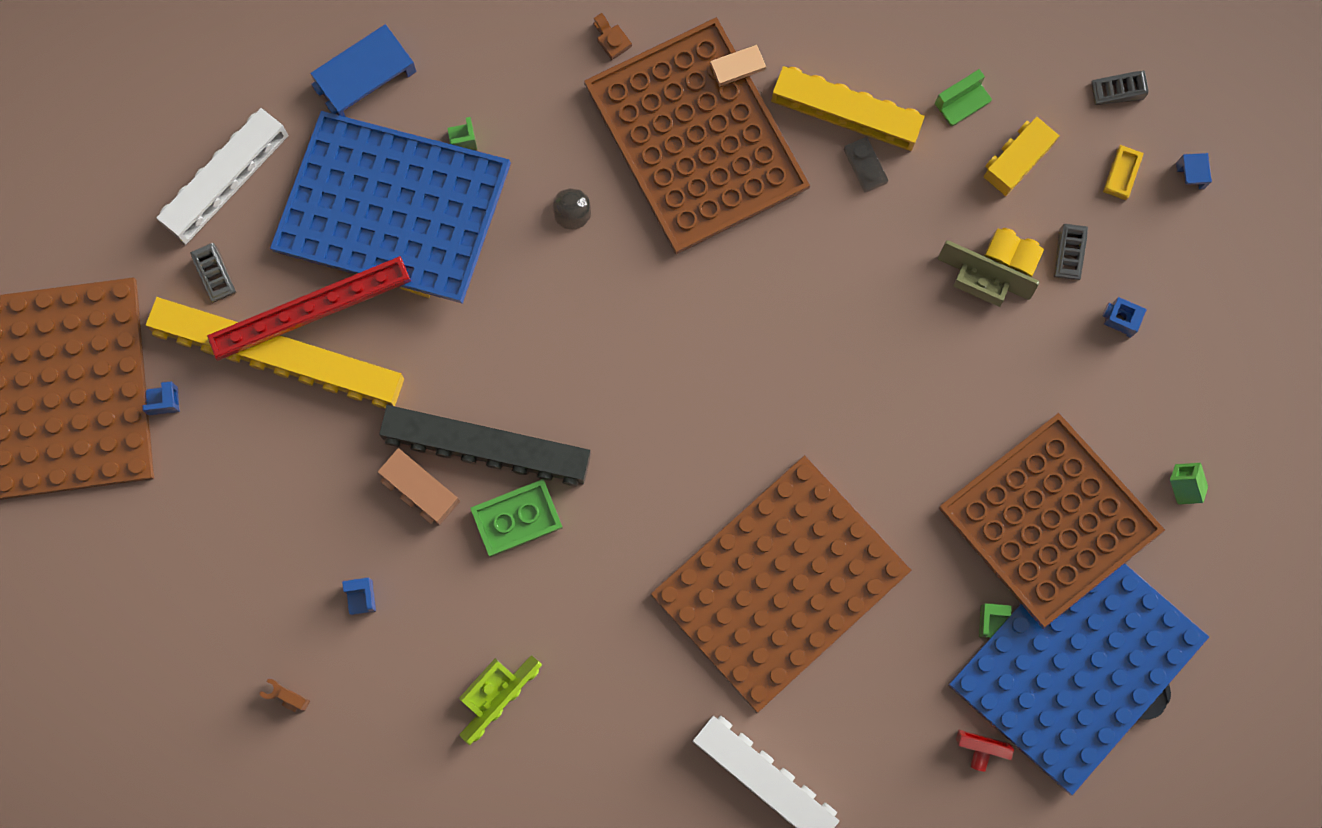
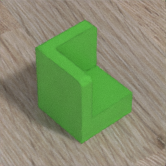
M466 117L467 124L448 128L450 144L477 150L471 117Z
M1175 464L1170 482L1177 503H1204L1208 484L1202 464Z
M987 603L981 605L979 637L991 638L1007 618L1011 616V606Z

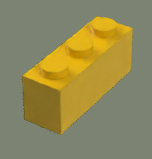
M1038 117L1031 123L1027 120L1017 131L1020 135L1015 140L1010 138L1001 148L1004 152L998 158L994 155L985 166L988 170L984 178L1005 196L1036 165L1060 136Z

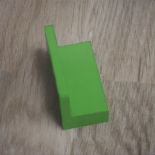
M980 69L938 95L935 105L950 126L956 125L992 101V98L982 86L985 76Z

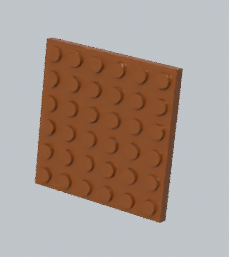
M1057 413L939 507V510L1043 629L1165 531L1164 527L1060 413Z

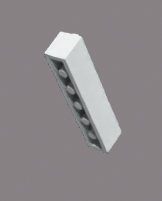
M262 108L253 113L248 118L247 123L239 131L232 134L229 142L222 149L214 153L212 160L205 167L197 171L195 178L187 186L179 190L176 198L161 209L160 214L156 218L168 231L186 245L289 136L284 126Z
M721 715L718 719L712 716L692 741L795 828H835L839 823V820L835 817L837 812L827 803L821 806L814 800L816 794L805 785L802 788L797 786L793 782L795 777L785 768L779 771L772 765L774 761L772 757L763 750L760 753L755 751L751 747L753 742L743 733L737 736L732 732L730 728L733 725Z

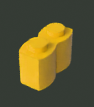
M997 228L993 233L984 256L1032 277L1044 249L1033 239H1020L1011 229Z

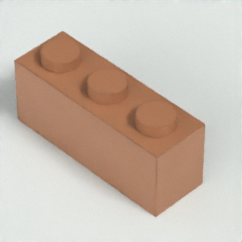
M399 448L378 471L380 476L383 477L380 482L390 491L396 488L401 492L402 495L399 498L411 508L414 504L422 511L419 515L430 524L435 521L441 525L460 503L458 497Z

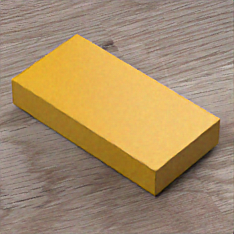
M1120 145L1103 192L1127 200L1144 153Z

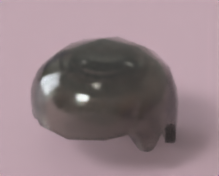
M569 188L560 191L553 200V212L556 222L565 229L583 227L591 217V204L588 196L580 189Z

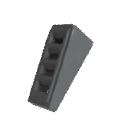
M1144 70L1091 81L1095 105L1144 100L1149 93ZM1124 83L1127 85L1128 92H1124ZM1116 84L1117 94L1114 95L1112 85ZM1102 86H1106L1107 96L1103 97Z
M1063 224L1060 227L1055 277L1073 280L1081 279L1088 234L1087 226ZM1066 244L1076 245L1077 249L1066 248L1065 246ZM1064 255L1076 256V260L1064 258ZM1063 265L1076 266L1075 270L1062 268Z
M214 243L190 252L213 303L237 293L219 250ZM214 264L218 265V267L205 272L204 270ZM222 273V277L209 281V278ZM226 282V287L213 291V287Z

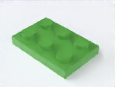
M544 479L470 508L489 557L563 529Z

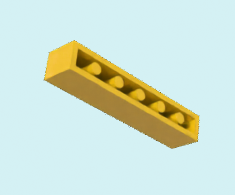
M782 67L771 99L773 103L912 151L925 117L915 109H904L896 106L892 101L875 99L867 92H855L844 84H833L827 82L821 76L804 74L796 67Z

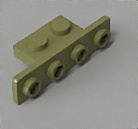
M949 240L945 241L938 256V260L960 269L953 285L954 287L998 307L1003 303L1007 291L1030 300L1039 285L1038 280Z

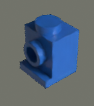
M1118 297L1113 303L1106 305L1102 315L1106 318L1104 325L1125 333L1127 337L1131 338L1138 332L1147 309ZM1121 315L1123 316L1124 320L1119 319L1116 316Z

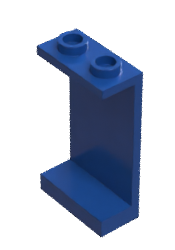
M385 24L311 72L314 80L311 85L319 97L324 95L328 100L325 105L332 114L346 117L344 114L345 109L403 71L408 77L417 71L412 59Z

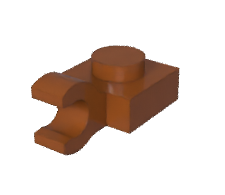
M602 13L593 18L595 21L593 23L594 26L601 33L597 41L611 60L632 47L631 41L618 24L611 28Z
M267 679L266 681L273 685L272 693L267 694L263 691L259 693L265 699L272 700L277 697L282 699V706L293 712H296L297 709L306 710L310 703V700L284 688L274 679Z

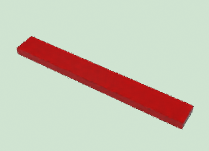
M401 256L211 333L207 335L215 359L219 361L409 283L411 279Z

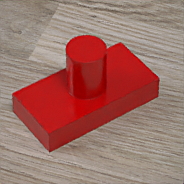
M958 730L956 737L958 745L975 750L970 765L971 768L986 772L990 755L1009 760L1012 759L1014 749L1010 743Z

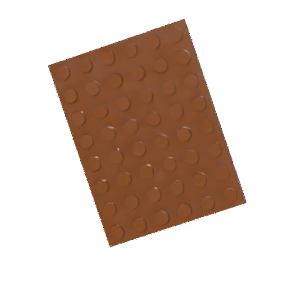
M717 17L584 80L591 98L675 254L810 189L806 176L750 76L722 86L718 85L710 61L735 53L736 51Z
M132 277L0 295V500L154 479L149 415L142 411V405H147L137 280Z
M804 455L654 590L651 596L758 713L912 570Z

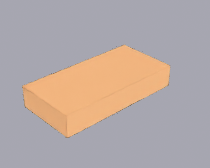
M757 45L710 61L719 86L766 70V65Z

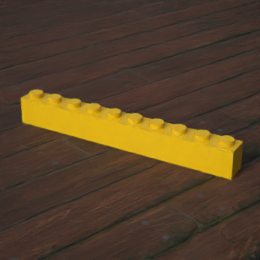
M156 297L146 326L152 331V335L157 338L167 340L168 337L177 339L176 343L191 348L193 344L200 346L201 351L214 355L207 335L238 322ZM277 336L226 357V359L236 363H240V360L250 362L249 366L258 370H264L265 367L273 369L274 374L284 378H288L289 375L298 377V381L306 385L313 386V383L323 385L322 389L332 393H337L338 390L348 393L347 397L357 401H362V398L371 400L372 405L386 409L387 405L395 406L404 382V377L399 372L284 336Z

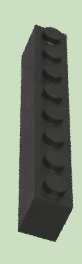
M391 405L386 406L379 433L380 437L385 440V444L390 446L410 445V449L413 451L425 453L426 449L436 451L435 455L444 458H451V455L461 457V461L476 464V461L486 462V466L493 469L501 470L502 466L512 468L511 472L520 475H527V472L536 473L537 478L552 481L553 477L563 479L562 483L570 486H578V483L584 484L591 457V450Z

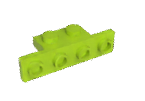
M531 655L512 674L495 658L459 697L476 714V717L460 733V737L468 745H471L473 741L479 740L491 721H495L501 716L503 708L508 702L515 700L519 696L521 688L526 682L531 681L537 676L542 664Z

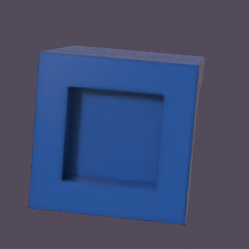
M1208 153L1183 154L1176 162L1177 172H1184L1185 184H1198L1199 189H1205L1212 182Z
M170 381L162 382L161 388L147 389V405H142V411L147 415L180 412L178 387Z
M368 577L342 581L343 592L347 594L349 614L376 612L373 580Z

